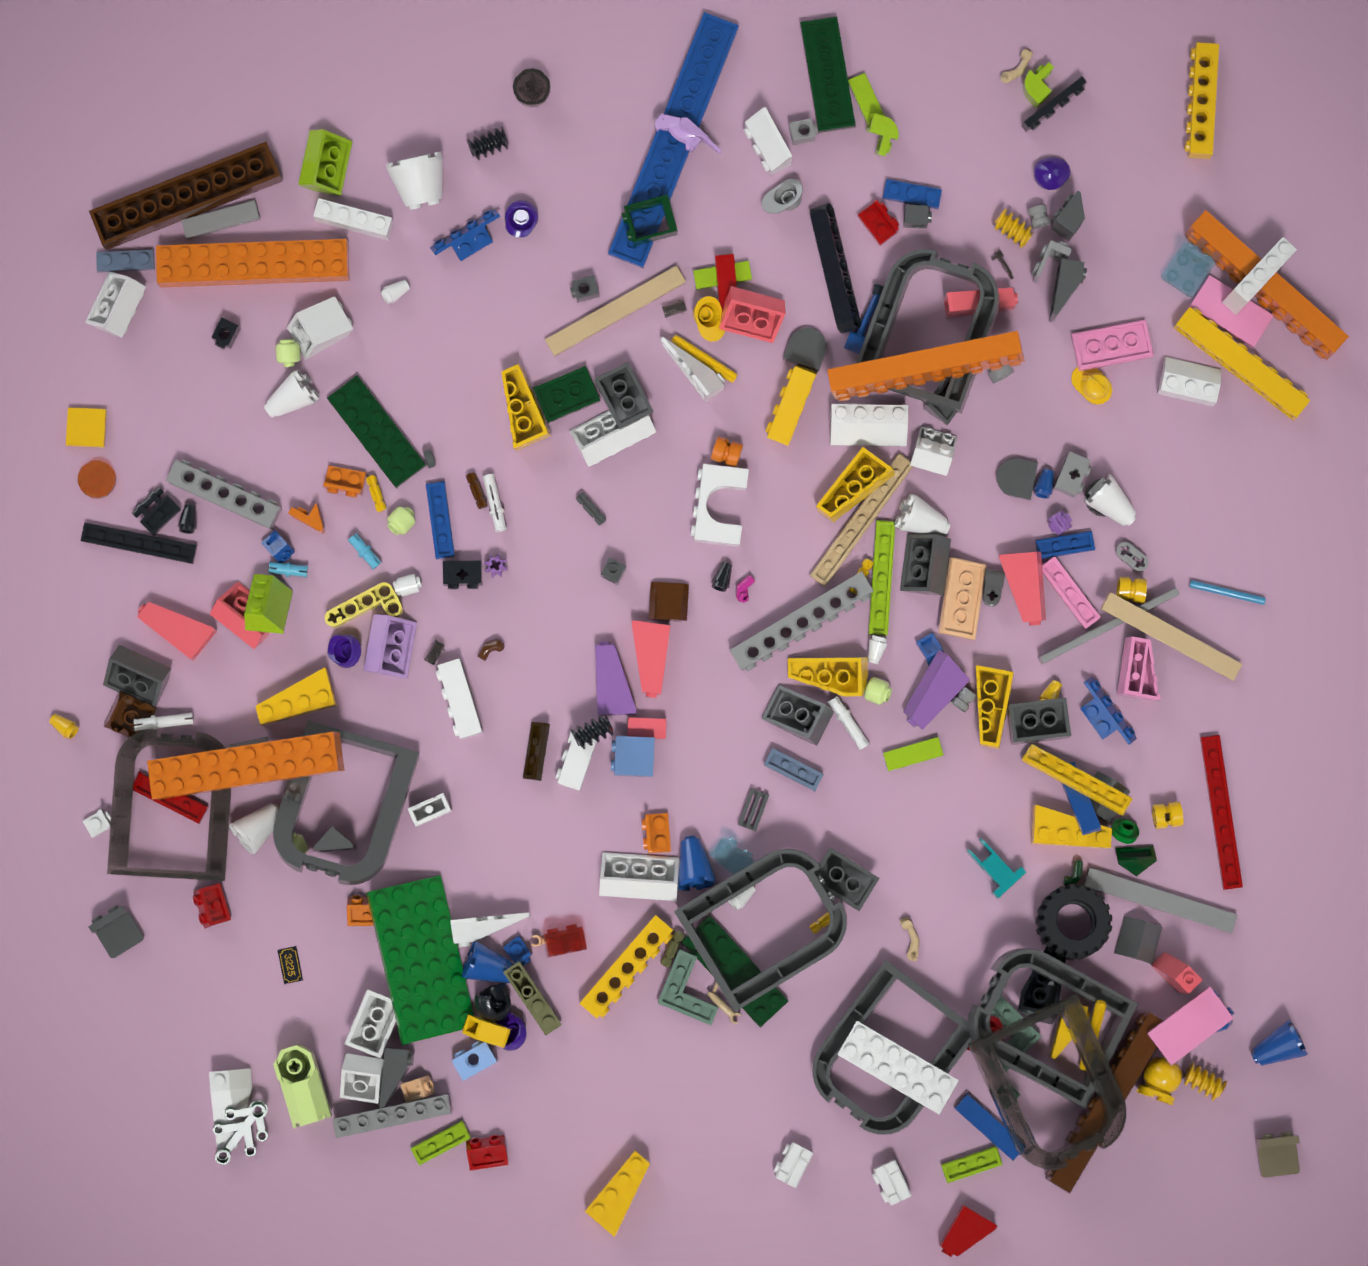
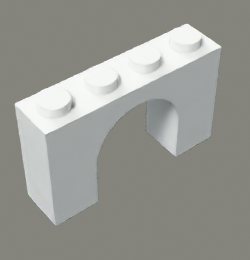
M1282 237L1222 303L1237 315L1297 249Z
M703 464V469H699L698 480H701V486L696 488L695 499H699L698 506H694L693 518H697L696 525H692L691 536L694 537V542L740 547L742 526L723 524L713 520L708 514L706 503L709 496L719 489L726 488L746 491L749 469Z

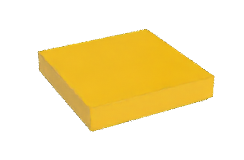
M68 408L66 446L105 448L107 410Z

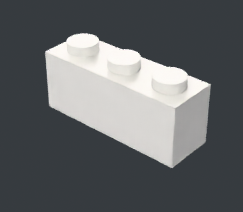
M570 733L568 742L571 744L569 750L564 751L562 761L565 762L563 768L558 769L555 778L558 779L559 785L577 791L581 790L596 745L594 739H592V746L586 742V749H583L577 745L572 733Z

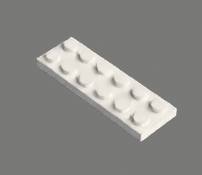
M856 1021L837 1054L939 1115L959 1082L956 1078Z

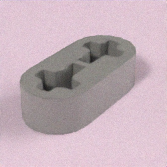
M1122 542L1116 547V556L1132 570L1142 572L1148 567V558L1130 543ZM1120 547H1127V552L1132 556L1130 557L1127 554L1121 555L1122 550ZM1134 557L1137 560L1142 559V564L1144 565V567H1136L1135 565L1137 562L1132 558Z

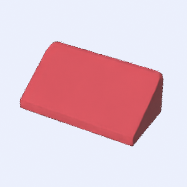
M628 717L627 736L666 739L667 719Z

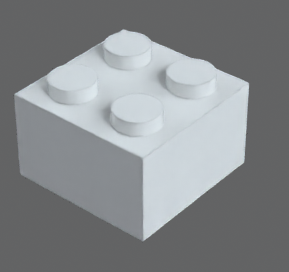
M346 1053L341 1071L340 1098L378 1104L381 1094L384 1059Z

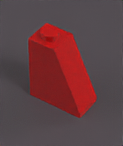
M962 1204L939 1244L943 1248L941 1252L950 1257L953 1254L958 1257L996 1230L998 1226Z

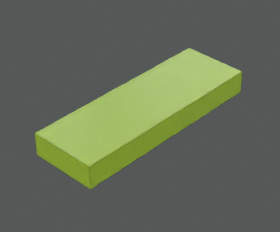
M863 73L849 79L850 89L866 124L868 125L871 113L885 116L866 74Z
M749 261L735 263L736 282L751 281L752 275ZM716 267L693 271L696 290L717 287Z
M936 737L884 752L883 756L889 772L941 757L944 754L939 738Z
M461 1121L410 1149L420 1166L471 1139V1136L464 1122Z
M997 1146L943 1163L941 1167L948 1184L1003 1164Z

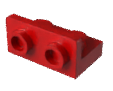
M876 199L872 205L859 213L857 217L879 246H881L898 233L899 223L894 217L888 215V209L883 202L879 203Z
M220 883L193 892V902L198 907L199 922L203 925L204 929L231 920Z
M492 1135L488 1138H473L466 1141L470 1171L509 1165L504 1135Z

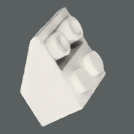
M921 426L910 466L947 476L957 436Z

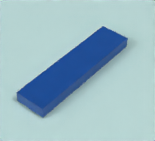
M445 481L426 484L435 558L438 560L455 557Z
M1075 762L1069 763L1077 768ZM1061 783L1082 835L1100 831L1101 825L1090 798Z
M968 1094L954 1108L1012 1161L1026 1147Z

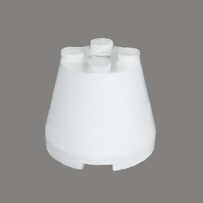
M441 151L435 152L434 157L426 154L397 161L395 166H393V162L386 164L387 172L405 207L409 206L410 210L420 208L421 203L428 202V205L440 203L439 199L443 198V157Z

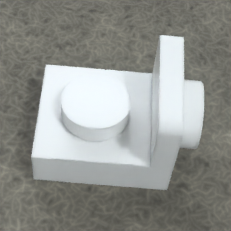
M100 809L96 814L83 820V823L91 837L94 838L113 827L111 823L113 818L108 811L105 812L103 809Z

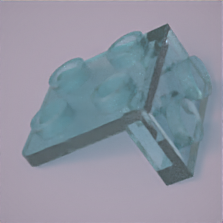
M1184 242L1161 275V278L1188 297H1193L1216 263L1208 254L1198 252L1193 244H1186Z

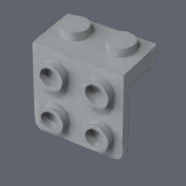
M1051 240L1049 245H1044L1039 256L1041 262L1037 261L1031 276H1034L1033 282L1036 283L1048 257L1061 261L1062 258L1068 259L1072 251L1068 244L1061 241L1057 243Z

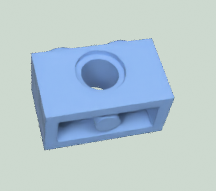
M479 1040L471 1045L472 1049L468 1052H465L463 1049L454 1054L455 1059L452 1062L462 1081L498 1062L488 1043H482ZM471 1054L478 1055V1064H470L468 1058Z

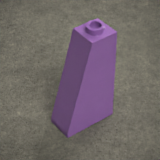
M599 642V645H595L598 715L605 716L604 712L607 716L636 715V708L615 645H611V642Z
M941 650L935 655L903 711L908 717L906 719L907 722L914 728L917 725L924 729L970 681L949 655Z

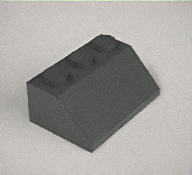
M907 534L900 591L926 595H944L951 544L950 538L937 534Z
M119 645L109 659L103 685L156 707L168 683L172 668Z
M1066 698L1008 705L1011 745L1071 737Z

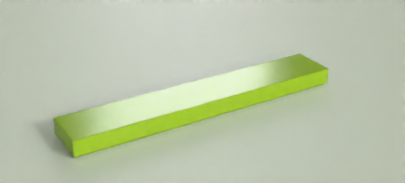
M876 520L872 574L873 593L871 594L868 635L888 636L895 522Z

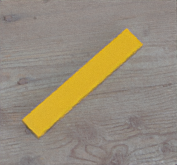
M1034 744L1030 745L1022 758V761L1122 816L1133 801L1132 797Z

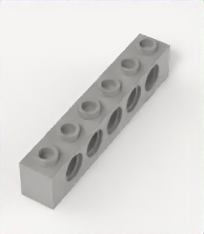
M182 459L179 462L175 460L166 478L169 484L270 530L273 529L282 510L278 507V502L269 498L265 501L261 499L260 494L254 491L247 493L243 491L244 487L236 483L230 485L226 483L227 479L216 475L214 478L208 475L209 471L201 467L197 470L192 468V464ZM189 473L195 475L192 482H186L185 480ZM206 481L212 482V487L209 490L203 489V484ZM223 489L229 490V495L226 498L220 497V492ZM240 497H246L247 499L246 504L243 506L237 504ZM257 505L264 506V510L260 514H256L254 511Z
M448 1093L333 1118L332 1122L335 1136L340 1138L443 1116L453 1112Z

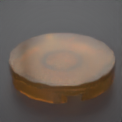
M93 460L80 469L77 482L85 495L101 499L108 496L114 490L116 474L109 464Z

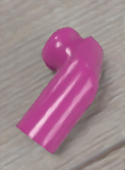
M750 575L736 586V598L739 602L745 603L749 600L748 588L755 582Z

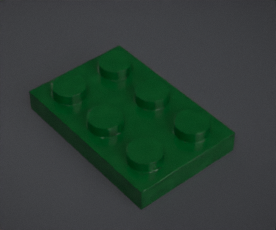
M586 366L533 388L548 424L601 402Z

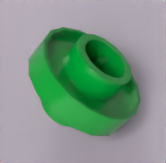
M1118 818L1111 826L1112 836L1119 842L1131 844L1139 836L1140 830L1138 826L1129 819Z

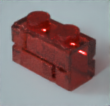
M577 924L565 926L566 930L559 931L558 928L548 929L547 934L543 935L547 958L586 950L587 946L583 927H577Z

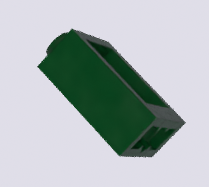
M668 195L624 206V212L621 215L623 223L628 224L629 230L626 231L628 241L633 242V246L678 235ZM662 205L668 230L637 238L630 214Z

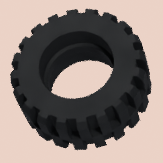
M1069 884L1052 891L1042 901L1041 906L1037 910L1038 916L1035 919V924L1038 926L1036 932L1041 937L1042 945L1045 944L1050 953L1054 952L1057 954V957H1065L1067 960H1080L1091 956L1109 939L1108 935L1112 931L1111 921L1113 919L1108 911L1110 910L1109 905L1103 901L1105 898L1102 895H1097L1095 889H1088L1086 885L1082 884L1079 886ZM1069 904L1081 906L1087 911L1091 919L1090 932L1086 937L1079 940H1071L1065 937L1057 926L1056 917L1059 910Z

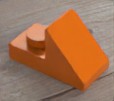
M315 503L309 516L307 515L308 512L301 507H297V509L291 507L288 512L291 517L324 534L325 529L317 503Z

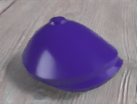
M1056 157L1040 160L1034 169L1035 182L1041 188L1047 190L1060 188L1070 177V168L1067 162Z
M523 200L510 204L505 212L507 232L519 238L528 236L538 222L539 216L536 207L530 202Z
M349 634L334 635L328 645V657L342 668H351L360 659V643L354 636Z
M511 1012L504 1019L496 1021L497 1024L511 1029L503 1049L513 1051L520 1048L527 1037L523 1021Z

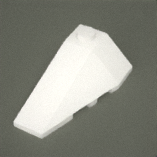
M662 337L660 339V343L705 402L724 390L723 383L725 381L719 373L715 374L713 370L666 338Z
M530 913L450 920L453 942L458 944L459 947L470 946V942L482 939L530 917Z
M251 1068L209 1072L214 1124L217 1122L230 1124L244 1121L245 1116L235 1117L234 1120H227L224 1112L228 1107L235 1109L248 1107L252 1091ZM232 1111L227 1112V1115L233 1116L234 1113ZM218 1126L215 1130L221 1131L222 1127ZM236 1131L226 1132L220 1136L215 1135L217 1150L222 1147L224 1148Z

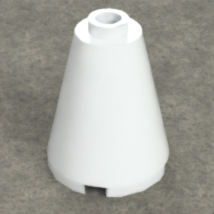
M1107 474L1108 479L1101 478L1089 490V498L1085 497L1083 501L1120 525L1125 526L1127 524L1129 526L1136 520V511L1115 478L1111 474Z
M270 803L229 825L233 835H237L240 844L253 855L257 853L273 832L280 807L278 804L273 805Z

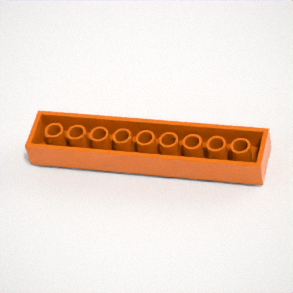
M1207 210L1200 215L1185 234L1190 244L1193 246L1197 245L1201 249V253L1205 257L1214 260L1217 268L1222 271L1225 270L1229 274L1230 279L1235 283H1240L1262 260ZM1277 272L1254 295L1258 299L1257 302L1265 309L1268 308L1276 320L1283 321L1286 324V328L1291 333H1296L1300 336L1301 342L1306 346L1310 345L1315 350V354L1321 359H1329L1349 338L1343 330Z
M347 239L156 245L157 284L160 288L350 281L349 244Z
M1013 331L827 369L831 393L836 400L846 401L852 396L866 397L869 396V393H885L891 388L901 390L911 384L921 386L926 384V381L941 382L946 377L960 378L966 373L980 374L986 369L995 371L1002 369V366L1005 365L1015 367L1021 365V362H1025L1019 332Z
M340 732L321 733L147 761L152 799L158 800L345 771Z

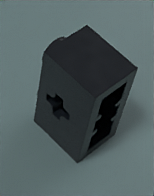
M443 561V585L448 586V589L451 590L459 589V586H467V589H478V586H483L482 561ZM461 571L468 575L464 577V580H461L458 576L461 574Z

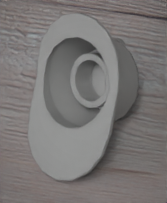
M788 179L769 191L762 199L763 210L770 214H776L784 210L791 211L796 209L802 200L803 186L801 182L797 179Z

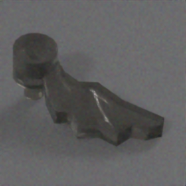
M999 249L991 259L992 261L997 259L1009 278L1013 279L1012 272L1002 259L1004 255Z

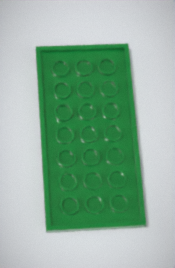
M441 875L366 892L401 1044L404 1045L463 1030L467 1016H474L466 980L462 977L463 968L458 946L453 942L451 917Z

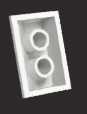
M764 107L745 121V129L743 131L747 139L751 138L755 154L761 156L763 169L765 172L769 171L772 176L791 166L792 154L768 110Z
M109 272L85 323L108 334L122 338L128 329L131 318L136 312L139 301L144 295L146 286L128 276Z
M1165 357L1157 394L1213 407L1217 403L1220 390L1221 369Z
M367 989L344 1044L381 1058L396 1022L391 998Z

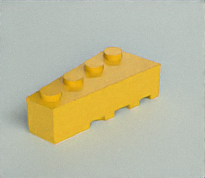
M976 665L980 745L1000 750L1014 672Z
M1036 804L1033 805L1031 844L1111 848L1112 828L1101 825L1100 831L1082 835L1074 816Z

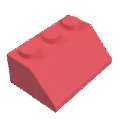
M731 286L724 302L719 329L773 343L786 314L785 300Z
M237 582L217 599L210 615L255 649L270 633L245 630L244 613L250 590L240 582Z

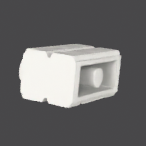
M444 793L408 808L416 827L452 812Z
M792 1142L791 1145L786 1144L782 1152L785 1157L782 1163L777 1162L773 1172L776 1173L775 1178L796 1188L813 1152Z
M895 1159L873 1169L875 1173L872 1174L876 1185H881L883 1191L880 1194L885 1203L889 1202L891 1206L912 1196Z

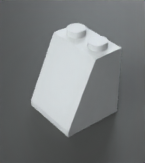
M335 296L297 312L287 326L292 338L300 344V352L305 360L346 338L354 329L352 321L345 315L342 304L337 301Z

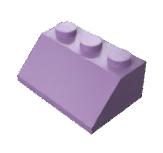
M373 614L363 671L407 679L417 622L389 615Z

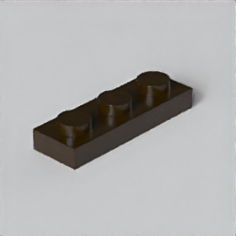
M531 722L523 779L541 781L550 728L548 723Z

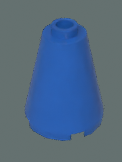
M693 835L684 837L680 848L678 889L690 891V887L701 890L714 886L716 878L700 839Z
M474 941L467 955L469 957L467 962L465 961L462 977L471 980L510 983L503 971L514 965V963L480 942Z
M1288 1020L1253 1048L1254 1052L1251 1055L1256 1064L1260 1063L1263 1066L1308 1055V1052L1304 1050L1306 1049L1297 1029H1294L1293 1022Z

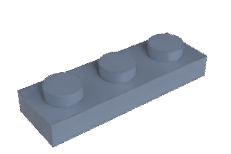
M154 250L96 252L97 272L155 270Z
M774 748L771 749L764 763V766L814 792L824 775Z

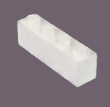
M318 198L313 215L316 222L388 241L393 227L391 217Z
M460 658L437 665L439 669L436 670L438 681H442L444 688L441 689L444 700L448 699L450 707H447L449 717L454 718L456 724L452 726L455 736H459L462 740L482 734L483 731Z

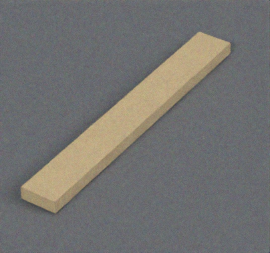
M675 266L545 339V342L555 357L682 286L686 281L678 267Z
M900 453L890 465L895 475L867 496L810 574L811 578L826 587L913 468V466H910L911 461Z
M1111 592L1108 593L1100 608L1232 681L1235 680L1243 665Z

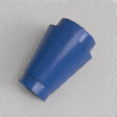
M1043 469L1034 487L1035 496L1048 499L1052 495L1054 474L1052 470Z

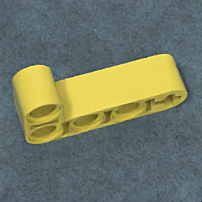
M383 582L326 612L324 619L331 628H339L381 605L389 616L398 618L403 613V606L392 586ZM384 587L390 588V594L386 597L380 595V591ZM367 596L373 597V602L369 606L363 604V600ZM392 604L399 605L397 613L392 614L389 612V607ZM350 605L356 607V611L352 615L346 613V609ZM340 610H342V613L346 616L345 619H343L342 616L338 617L336 619V623L330 621L332 619L331 616L333 614L336 617L341 615V613L339 612Z

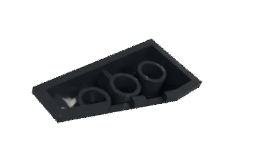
M1046 946L1044 953L1054 957L1055 959L1063 963H1066L1065 957L1059 958L1057 957L1056 953H1050L1047 950L1048 947ZM1032 971L1021 990L1018 1010L1034 1021L1052 1025L1057 1017L1062 986Z

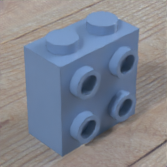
M616 736V740H612V752H615V760H611V771H614V775L653 777L655 738Z

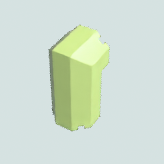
M301 1044L282 1049L273 1065L277 1079L281 1084L293 1128L317 1122L326 1117H332L314 1052Z

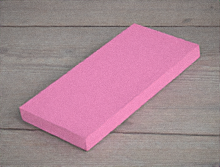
M1209 275L1189 307L1198 309L1204 318L1214 321L1218 327L1253 348L1272 320L1273 315L1252 301H1249L1235 315L1222 303L1233 289Z
M1146 319L1071 334L1078 371L1147 359L1154 356Z
M1208 987L1147 1034L1168 1063L1173 1065L1234 1018L1212 988Z

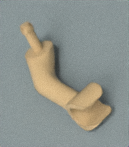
M1024 49L1020 55L1023 58L1020 65L1014 70L1002 73L1001 81L1009 83L1021 76L1031 60L1033 52L1029 49Z
M909 917L900 919L899 922L903 931L907 929L911 938L907 958L915 962L918 958L919 937Z
M715 983L712 993L707 992L708 996L729 1016L728 1018L731 1023L738 1024L733 1021V1016H741V1014L734 1012L718 995H715L719 987Z

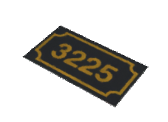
M297 947L277 950L284 984L303 981Z

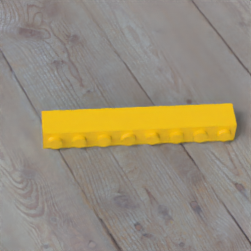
M1189 307L1173 328L1294 421L1311 401L1308 399V395L1304 391L1294 388L1293 383L1287 378L1283 379L1277 375L1278 372L1273 367H1267L1263 364V360L1259 356L1250 354L1245 345L1242 343L1237 344L1232 340L1233 337L1228 332L1219 330L1217 328L1218 325L1214 321L1206 320L1202 316L1201 311Z

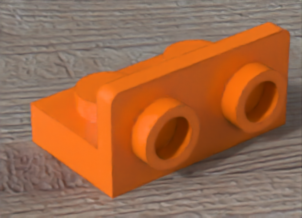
M328 465L323 487L327 489L328 493L338 494L339 491L346 493L345 496L357 498V495L362 496L366 472Z
M668 813L645 814V819H641L642 830H646L647 838H643L644 850L648 849V854L671 852Z
M361 895L348 897L347 926H374L367 897Z

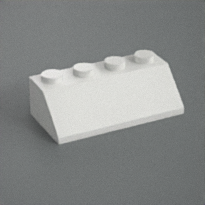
M831 405V446H907L908 405Z
M610 411L570 430V434L588 467L656 433L649 415L619 429Z
M602 852L599 896L676 901L679 858Z

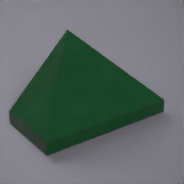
M1154 845L1115 848L1118 864L1136 877L1157 861Z

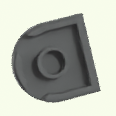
M803 328L796 331L789 340L783 360L819 371L826 352L825 338L819 331L812 328Z
M1017 458L1005 461L999 467L996 474V482L1001 491L1011 497L1031 500L1038 463Z

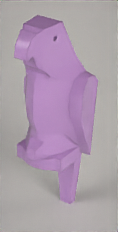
M661 114L655 122V129L657 131L659 129L668 131L676 140L685 144L687 151L693 152L700 142L703 141L720 154L722 152L687 117L679 118Z

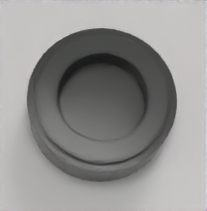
M423 450V456L428 469L435 467L436 463L431 450Z

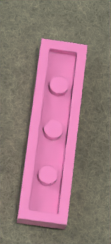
M1056 557L1042 565L1043 575L1084 629L1101 618Z

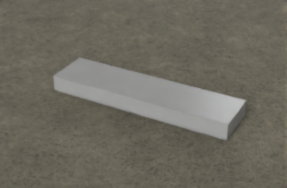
M253 200L181 221L186 239H191L260 220L256 202Z

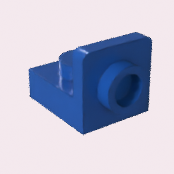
M276 530L261 542L279 563L287 561L295 552Z
M933 633L916 641L928 666H930L939 650L944 652Z
M519 936L503 947L514 964L520 961L524 966L531 961L530 956L533 954Z

